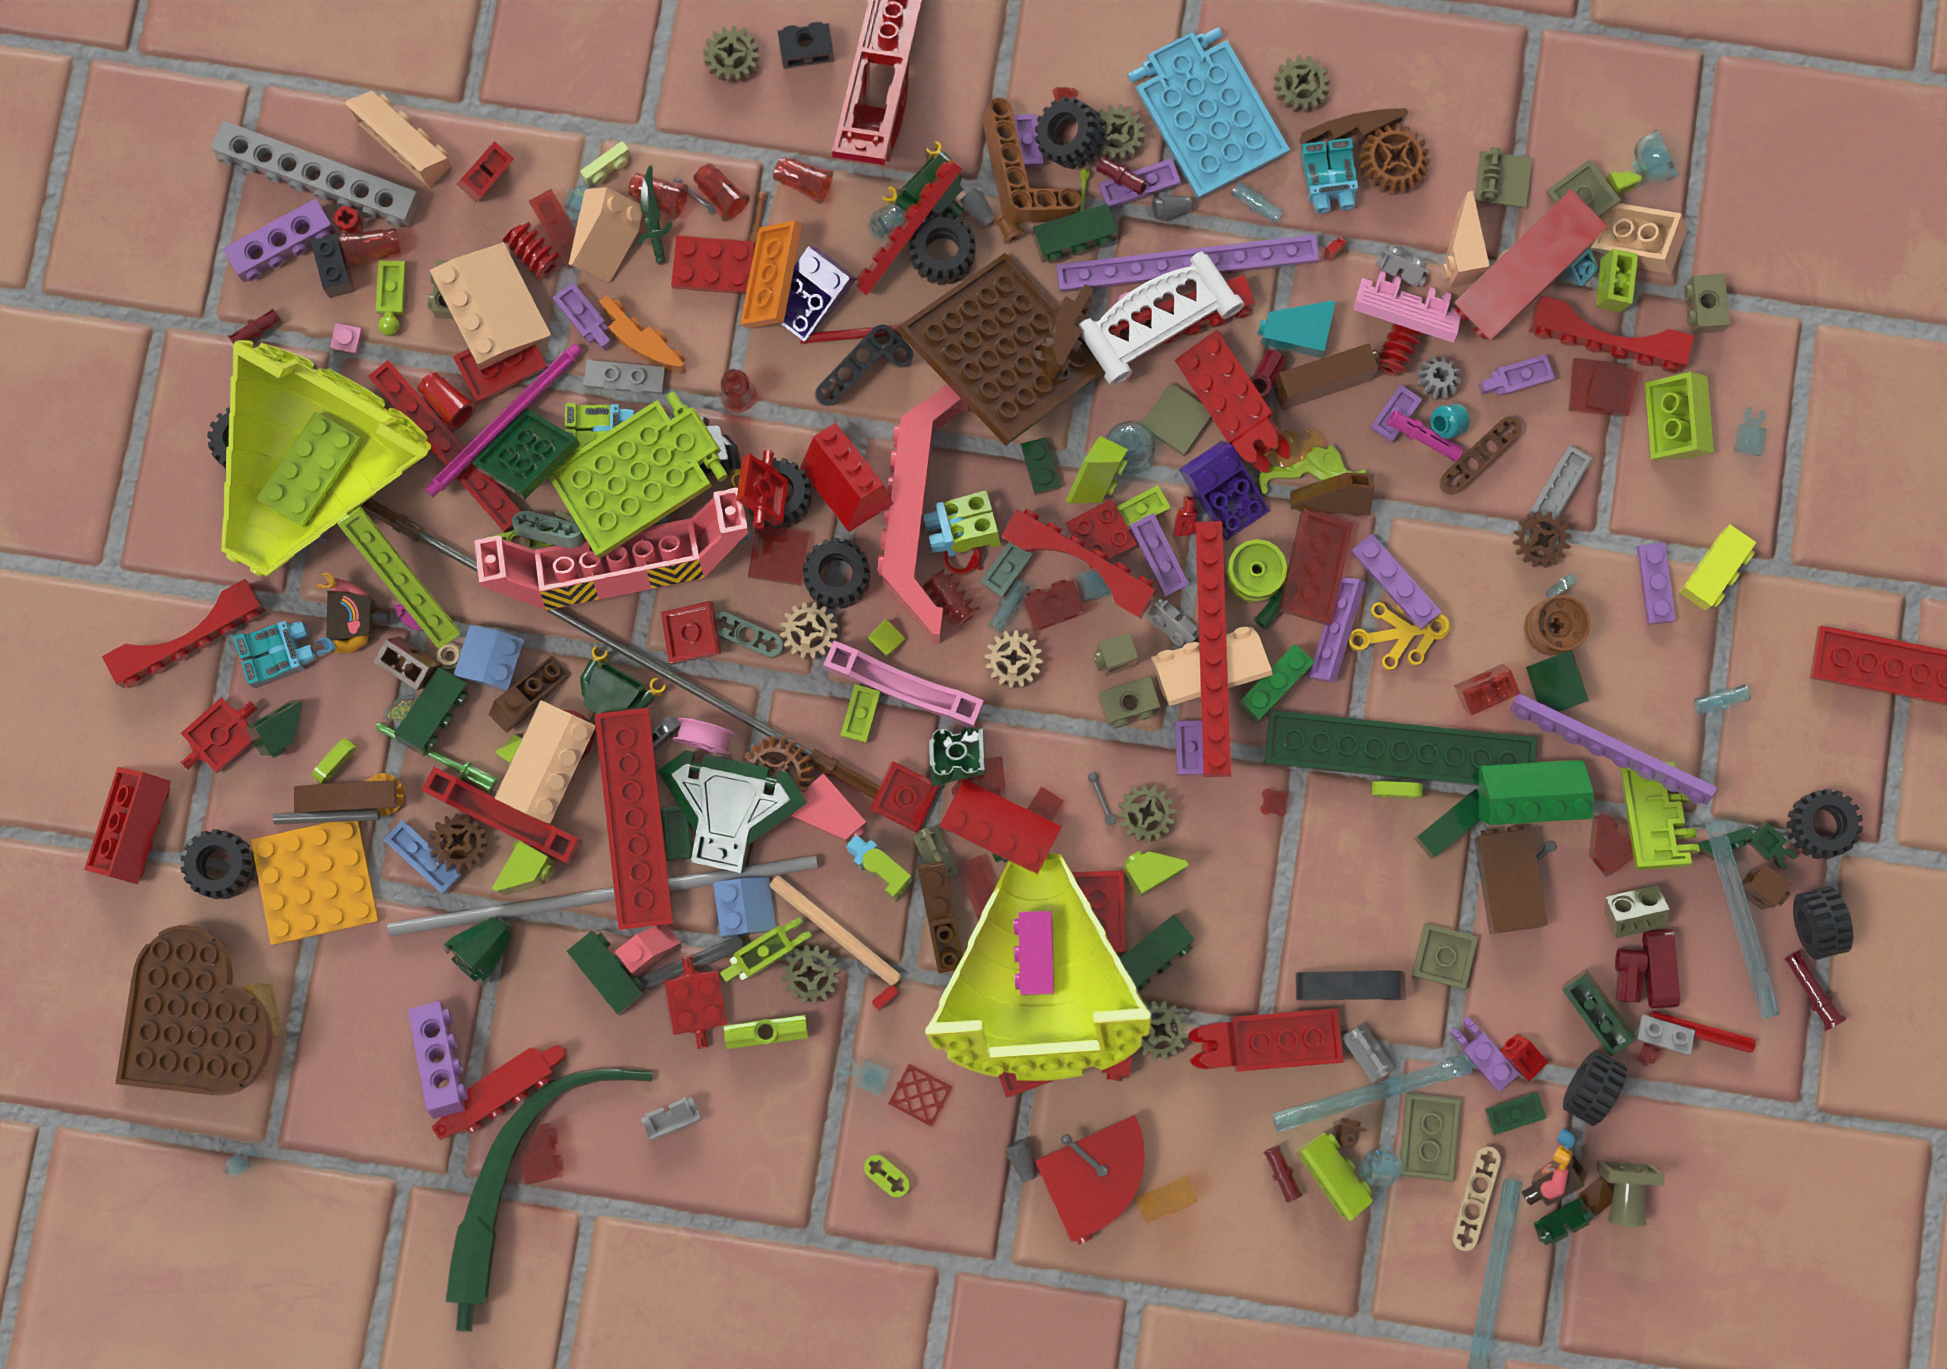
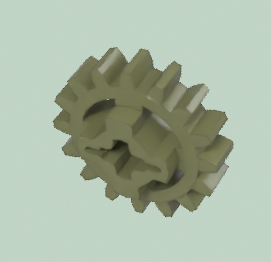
M733 26L730 32H727V29L722 27V34L719 35L714 31V40H706L709 48H703L704 56H707L704 58L705 66H709L710 75L716 73L718 81L726 77L728 84H730L732 78H736V81L740 83V76L744 75L746 78H750L749 69L756 71L757 67L754 62L760 61L759 54L756 53L759 51L758 44H753V35L746 37L745 29L738 33L736 26ZM738 41L744 44L746 47H741L738 44ZM717 62L722 63L725 67L719 66Z
M1297 55L1296 62L1288 58L1286 66L1283 64L1279 66L1278 71L1280 73L1275 74L1274 80L1277 83H1274L1273 90L1279 91L1276 97L1277 100L1284 98L1283 107L1291 104L1293 105V112L1298 107H1301L1303 113H1306L1308 106L1315 110L1318 105L1317 102L1323 104L1326 98L1324 95H1328L1330 89L1326 86L1330 83V77H1324L1327 68L1319 69L1321 61L1318 60L1313 64L1311 63V56H1308L1306 61H1302L1301 56ZM1314 77L1317 78L1318 84L1314 82ZM1307 79L1306 84H1302L1301 86H1299V87L1297 88V85H1298V84H1301L1302 82H1304V81ZM1285 80H1286V84H1288V85L1290 86L1289 92H1288V90L1286 89Z
M1121 104L1118 106V110H1114L1112 105H1109L1108 112L1100 109L1099 114L1104 119V128L1107 130V135L1103 136V139L1106 140L1105 145L1099 149L1102 151L1101 158L1110 155V160L1114 162L1115 157L1119 156L1123 162L1126 154L1131 158L1134 157V149H1141L1142 144L1139 141H1144L1145 134L1142 133L1144 124H1137L1140 120V115L1132 116V108H1129L1126 112L1123 111ZM1133 129L1134 137L1130 142L1128 134Z
M1146 784L1142 785L1141 791H1138L1135 786L1132 787L1133 795L1130 796L1124 793L1123 798L1126 800V803H1118V807L1123 809V812L1117 813L1116 816L1124 820L1119 827L1128 828L1127 837L1132 833L1135 834L1136 842L1141 837H1145L1146 843H1149L1151 836H1154L1157 841L1160 840L1159 832L1168 834L1169 830L1166 824H1174V820L1169 818V815L1175 814V810L1168 807L1173 800L1168 799L1165 801L1166 791L1164 790L1160 794L1156 793V785L1152 787L1151 791L1147 790ZM1146 796L1144 802L1140 804L1132 803L1136 798ZM1156 800L1161 804L1164 814L1158 811L1155 806ZM1148 803H1150L1149 813L1153 817L1149 816L1142 825L1143 814L1139 813V810L1143 811ZM1128 814L1134 816L1137 822L1136 828L1131 824ZM1152 823L1161 824L1152 831H1146L1147 826Z
M805 945L803 953L796 948L794 950L795 958L786 957L790 965L782 966V970L786 971L787 975L781 977V980L789 982L785 990L795 991L792 995L793 999L798 998L799 995L802 996L803 1004H806L808 998L812 999L813 1004H817V997L820 996L826 1001L827 995L825 993L827 991L835 993L832 984L840 982L839 979L834 977V974L840 972V968H833L832 966L837 961L836 958L828 959V950L822 954L819 953L820 947L817 945L814 951H810L808 945ZM813 957L823 960L827 967L817 966L814 963ZM803 959L804 964L801 969L793 972L795 965ZM812 967L814 972L821 973L814 976L813 982L802 976L808 973V968ZM829 977L827 984L818 991L820 981L823 978ZM795 982H803L807 985L808 993L798 989Z
M1155 1001L1151 1002V1009L1148 1011L1150 1014L1156 1012L1164 1013L1161 1019L1152 1020L1150 1018V1025L1159 1026L1163 1024V1031L1167 1036L1160 1035L1156 1038L1154 1036L1155 1030L1150 1026L1146 1042L1141 1038V1047L1143 1048L1141 1055L1145 1056L1150 1052L1152 1053V1060H1156L1158 1054H1161L1162 1059L1166 1060L1167 1052L1176 1056L1175 1047L1184 1048L1185 1045L1180 1040L1189 1036L1183 1032V1029L1188 1027V1023H1181L1180 1021L1184 1014L1176 1015L1174 1012L1177 1006L1175 1005L1167 1009L1166 1001H1163L1160 1007H1157ZM1172 1019L1177 1027V1035L1171 1032L1170 1023ZM1165 1041L1170 1044L1169 1047L1164 1049L1154 1048L1158 1042Z

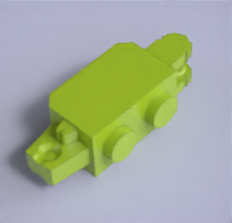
M801 917L794 919L783 927L778 926L734 953V957L729 959L732 965L720 972L725 982L728 983L738 976L741 981L754 977L794 952V948L810 939L812 935L809 931L800 934L791 942L786 936V933L798 928L803 923Z

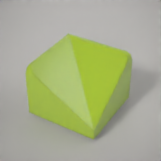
M1632 171L1622 173L1610 172L1606 177V181L1617 195L1635 189L1642 179L1639 174Z
M887 619L868 636V641L887 659L906 640Z
M513 734L505 746L496 750L495 753L511 764L522 738Z

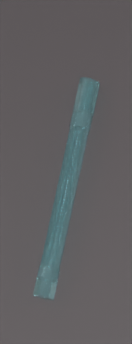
M1717 819L1707 822L1705 824L1710 838L1709 842L1761 1018L1767 1019L1779 1015V1007L1728 835L1725 832L1722 820Z
M1466 1055L1421 1070L1272 1114L1273 1124L1276 1131L1281 1132L1369 1103L1472 1073L1471 1063Z
M1503 1179L1467 1369H1487L1522 1186L1520 1181Z

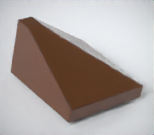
M1598 1177L1581 1191L1578 1196L1582 1198L1592 1213L1597 1216L1612 1204L1613 1192L1602 1177Z

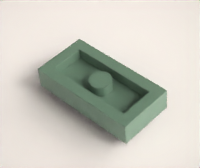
M1009 542L980 583L1002 598L1033 554L1025 552Z

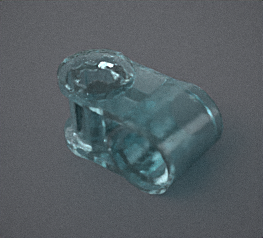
M1096 570L1086 571L1075 576L1082 602L1096 600L1112 594L1104 579Z

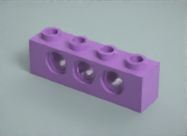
M315 198L226 246L223 250L243 282L258 279L262 272L270 268L275 269L282 266L286 259L292 256H300L307 252L308 248L312 246L310 240L332 235L336 231L322 206ZM303 226H310L306 234H299V230ZM279 239H287L283 246L276 247ZM263 251L261 258L253 259L255 252Z
M440 1001L408 1009L427 1112L433 1119L464 1111V1101L468 1100L465 1085L460 1084L459 1075L463 1074L459 1058H455L454 1050L458 1049V1044L454 1033L451 1034L449 1025L453 1024L450 1009H445ZM440 1030L436 1037L429 1038L431 1032ZM445 1055L441 1062L434 1063L437 1056ZM450 1080L445 1088L439 1089L442 1081Z

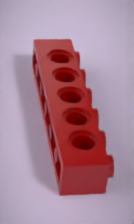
M1245 275L1226 280L1234 295L1238 294L1245 304L1239 312L1229 318L1236 317V319H1241L1250 315L1255 301ZM1197 291L1183 296L1196 301ZM1174 299L1154 305L1156 308L1174 315ZM1146 308L1140 310V313L1135 312L1131 315V319L1144 326L1152 324V310ZM1216 310L1162 344L1172 343L1177 340L1178 336L1187 334V336L1195 335L1202 331L1201 328L1209 325L1212 328L1221 326L1226 323L1227 319H1222ZM1121 320L1118 326H1111L1108 331L1111 335L1120 338L1119 336L1122 333H1129V323L1126 320Z

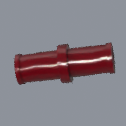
M1102 157L1096 166V172L1114 180V184L1117 186L1123 185L1138 195H1142L1148 186V180L1130 172V168L1123 165L1121 167L1106 157Z
M271 308V310L254 321L252 319L248 320L246 326L228 335L233 345L235 341L239 340L252 341L255 338L260 339L263 337V333L282 323L275 310Z
M1276 1145L1265 1150L1263 1153L1274 1173L1272 1177L1274 1181L1278 1182L1286 1199L1285 1201L1288 1203L1300 1198L1302 1193L1292 1175L1294 1172L1292 1167L1288 1166L1280 1145Z

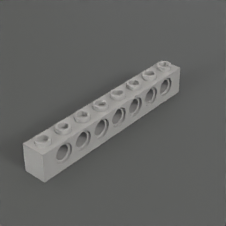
M224 120L211 146V150L217 156L216 159L226 165L235 163L248 173L255 174L259 172L265 174L264 177L272 182L279 183L281 180L289 183V187L300 192H303L304 189L311 191L315 197L321 200L328 201V198L337 201V204L341 207L349 206L350 208L360 209L362 214L370 218L376 219L379 216L386 219L385 221L394 227L400 228L403 225L409 228L421 201L418 193L414 190ZM242 146H248L245 153L238 154V150ZM272 155L269 162L262 163L264 156ZM296 164V168L293 171H286L288 165ZM313 173H321L317 180H310V176ZM337 182H345L341 189H334V185ZM361 191H369L365 198H358V194ZM393 199V203L389 207H382V203L385 200Z

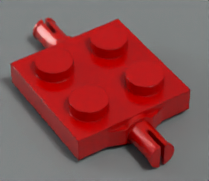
M771 450L763 451L762 460H759L750 453L742 458L736 500L753 511L754 520L752 526L756 529L764 528V520H767L774 526L783 522L788 479L779 474L774 468V452Z
M222 697L181 732L193 751L181 761V764L189 770L196 762L202 760L215 773L218 774L253 743L246 730V727L249 726L246 719L258 709L255 704L249 701L242 709L237 711Z
M693 956L681 958L684 974L677 978L663 980L672 1034L695 1033L697 1049H703V1047H709L706 1031L712 1027L727 1024L718 971L697 972L694 970Z

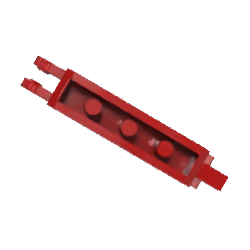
M561 1045L552 1046V1048H548L544 1052L540 1049L528 1048L467 1088L468 1100L464 1101L465 1110L443 1116L431 1126L438 1139L444 1140L456 1133L464 1134L467 1132L468 1135L474 1133L482 1127L481 1122L489 1116L493 1120L506 1111L504 1106L513 1101L514 1104H517L529 1096L527 1091L537 1086L540 1089L551 1082L550 1076L556 1073L553 1067L566 1058V1049Z

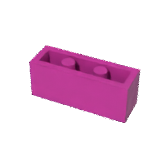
M1051 911L1018 912V919H1014L1013 922L1014 935H1019V946H1014V960L1019 962L1020 973H1015V990H1020L1021 996L1055 995L1053 913Z

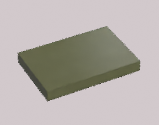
M1405 1093L1398 1176L1454 1182L1461 1099Z

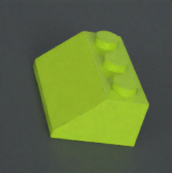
M1687 372L1645 382L1651 459H1690L1713 454L1714 446L1708 377L1694 372Z
M1322 1132L1295 1152L1342 1220L1351 1221L1373 1202L1370 1198V1195L1373 1193L1364 1180L1359 1182L1354 1172L1357 1170L1348 1157L1343 1159L1338 1152V1149L1341 1147L1332 1134L1327 1136L1325 1132Z

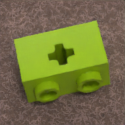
M1612 249L1601 258L1596 308L1620 313L1633 303L1638 254Z

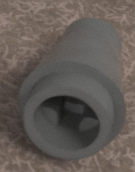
M976 187L960 199V202L963 204L962 208L984 227L992 223L996 217L983 192H979Z
M1158 196L1157 199L1152 200L1153 216L1155 220L1161 219L1162 222L1192 211V202L1189 196Z
M1021 1139L1007 1145L1006 1156L1017 1171L1021 1181L1027 1182L1036 1178L1037 1174L1031 1144H1028L1026 1139Z

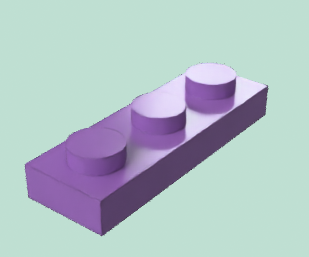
M1171 158L1132 172L1148 180V186L1142 195L1136 194L1123 185L1117 186L1112 179L1098 183V188L1104 204L1108 203L1109 209L1179 186L1181 181Z
M1154 513L1130 524L1129 527L1163 596L1165 597L1189 585Z
M1665 543L1638 545L1637 554L1647 625L1672 623L1676 619Z

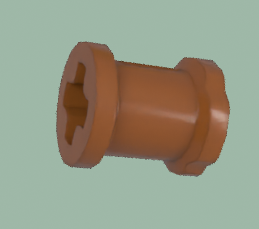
M1002 213L994 218L993 222L999 226L1004 236L1003 241L1005 244L1013 243L1025 235L1024 229H1020L1018 223L1007 221Z

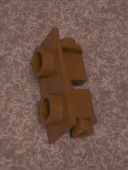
M1341 1118V1122H1333V1125L1338 1126L1336 1140L1341 1147L1355 1146L1359 1133L1367 1131V1129L1361 1128V1122Z

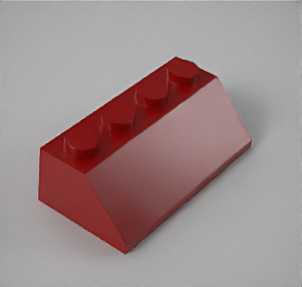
M836 423L812 438L800 469L804 470L810 483L848 533L894 504L883 482Z
M117 767L84 870L138 885L145 871L144 864L147 855L153 847V836L156 827L161 821V811L164 802L170 793V780L141 771Z
M964 779L951 801L940 824L942 829L1036 875H1039L1062 826Z

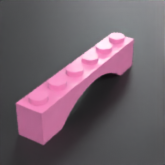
M833 641L824 663V668L828 672L868 688L879 690L883 694L965 727H975L983 707L984 700L908 674L837 641Z

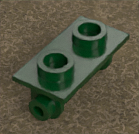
M1582 1198L1566 1204L1559 1210L1542 1217L1533 1225L1539 1241L1543 1242L1545 1246L1548 1244L1552 1246L1568 1236L1565 1228L1569 1227L1575 1233L1589 1226L1590 1221L1594 1219L1590 1211H1586Z

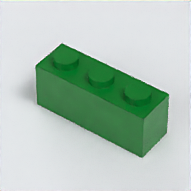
M1294 644L1271 668L1273 675L1261 678L1240 700L1237 706L1257 724L1306 673L1315 661L1299 646Z

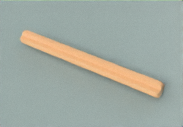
M776 876L770 883L771 889L888 984L894 986L900 980V973L783 878Z

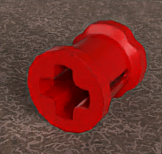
M349 206L338 208L334 214V221L344 235L349 237L355 236L362 230L361 218ZM348 218H351L350 221H349L350 224L345 225V224H347V219H348Z

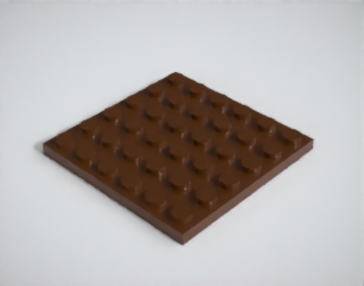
M1006 253L900 324L897 329L898 333L1005 446L1105 373L1080 335L1078 340L1081 341V344L1074 356L1069 353L1067 358L1071 359V362L1065 372L1061 373L1059 371L1054 380L1048 377L1045 357L1046 340L1051 321L1058 307Z

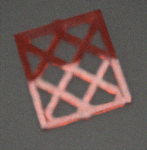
M908 1064L888 1104L932 1127L940 1109L943 1108V1104L952 1086ZM915 1071L926 1077L917 1080ZM911 1072L914 1081L904 1084L903 1080L906 1074ZM928 1080L931 1090L921 1093L918 1083ZM932 1080L943 1086L934 1089ZM915 1085L918 1094L908 1097L905 1087ZM902 1089L905 1098L895 1101L894 1097L897 1091ZM945 1089L946 1094L944 1098L938 1102L935 1092ZM932 1093L935 1103L925 1106L922 1096ZM919 1098L922 1107L912 1110L909 1100ZM906 1102L909 1111L897 1104ZM936 1106L937 1111L934 1117L929 1119L926 1109ZM923 1111L925 1119L915 1115L914 1113Z

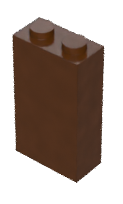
M1367 343L1279 372L1273 387L1281 409L1284 410L1371 381L1378 369L1377 365L1380 364L1376 350H1372L1370 344Z
M1523 825L1507 827L1508 832L1497 833V829L1481 831V836L1474 838L1489 934L1540 928L1548 925L1532 829L1524 830Z

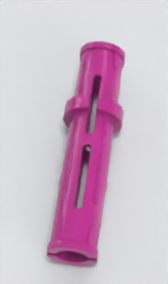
M1397 410L1391 413L1387 421V425L1406 434V438L1410 440L1415 439L1454 462L1460 458L1463 452L1462 446L1442 438L1436 432L1423 426L1420 420H1412Z

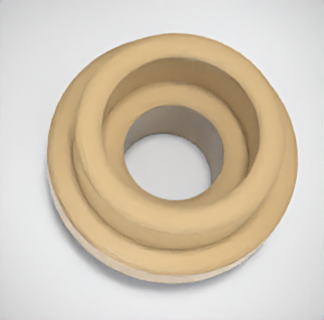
M447 643L438 649L437 661L443 664L442 667L445 669H455L462 649L455 643ZM449 652L455 653V658L452 661H447L446 655Z

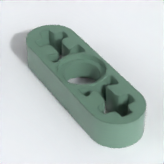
M521 511L512 517L514 532L518 536L565 548H575L584 542V535L576 522L531 511ZM549 527H553V528H554V529L551 530V531H546V532H543V531H542V530L545 529V528H549Z
M727 612L715 614L716 622L726 618L727 624L734 628L735 623H739L735 629L734 637L730 636L732 630L723 628L722 631H719L717 625L720 638L769 659L777 658L783 652L784 645L782 639L777 634ZM745 628L752 629L755 633L754 639L750 642L741 641L739 638L741 630ZM759 634H764L762 640L770 643L772 639L776 640L775 644L778 649H772L771 652H767V647L759 643V648L754 647L759 641Z

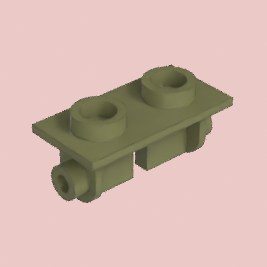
M937 824L930 828L926 827L912 836L925 864L944 860L947 879L959 874Z

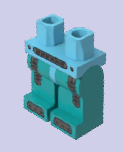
M1352 138L1328 141L1327 147L1325 141L1302 144L1299 156L1308 193V203L1313 202L1316 214L1329 212L1331 209L1330 200L1336 199L1339 201L1340 210L1344 211L1354 208L1358 185L1353 162Z
M282 621L252 633L233 636L239 657L243 660L241 663L248 685L258 688L296 672L306 670L305 665L317 659L311 645L302 648L298 646L297 640L309 636L304 622L290 624Z

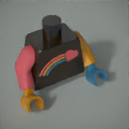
M330 573L318 575L325 577L327 584H316L317 588L324 590L331 587L332 590L327 591L326 637H322L315 642V644L321 643L325 646V650L316 652L318 656H324L328 652L332 654L353 653L366 645L368 639L374 638L375 626L390 624L389 610H375V601L369 597L367 591L352 582L333 578Z
M1561 1129L1556 1142L1564 1146L1560 1145L1552 1162L1533 1174L1532 1186L1522 1191L1523 1197L1530 1206L1541 1199L1545 1205L1550 1206L1584 1187L1587 1172L1570 1149L1575 1142L1572 1132Z

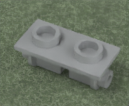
M1390 245L1389 249L1383 247L1382 251L1386 255L1385 257L1379 255L1375 265L1379 266V270L1396 276L1399 268L1404 270L1401 280L1415 287L1417 285L1421 287L1424 285L1427 277L1423 276V273L1429 274L1431 270L1427 268V262L1417 257H1413L1410 260L1403 256L1404 251Z
M1160 599L1152 606L1146 617L1156 628L1163 631L1175 645L1181 648L1185 644L1195 641L1199 637L1198 627L1185 616L1178 622L1175 618L1180 612L1169 601Z
M1642 1015L1640 1026L1636 1027L1634 1035L1641 1042L1690 1056L1695 1030Z
M1364 1022L1341 1037L1371 1083L1384 1077L1389 1071L1394 1069V1066Z
M683 1097V1099L669 1104L670 1111L665 1112L664 1108L661 1107L652 1112L645 1113V1117H642L641 1121L647 1130L649 1140H655L700 1121L701 1118L695 1100L692 1097L688 1099Z

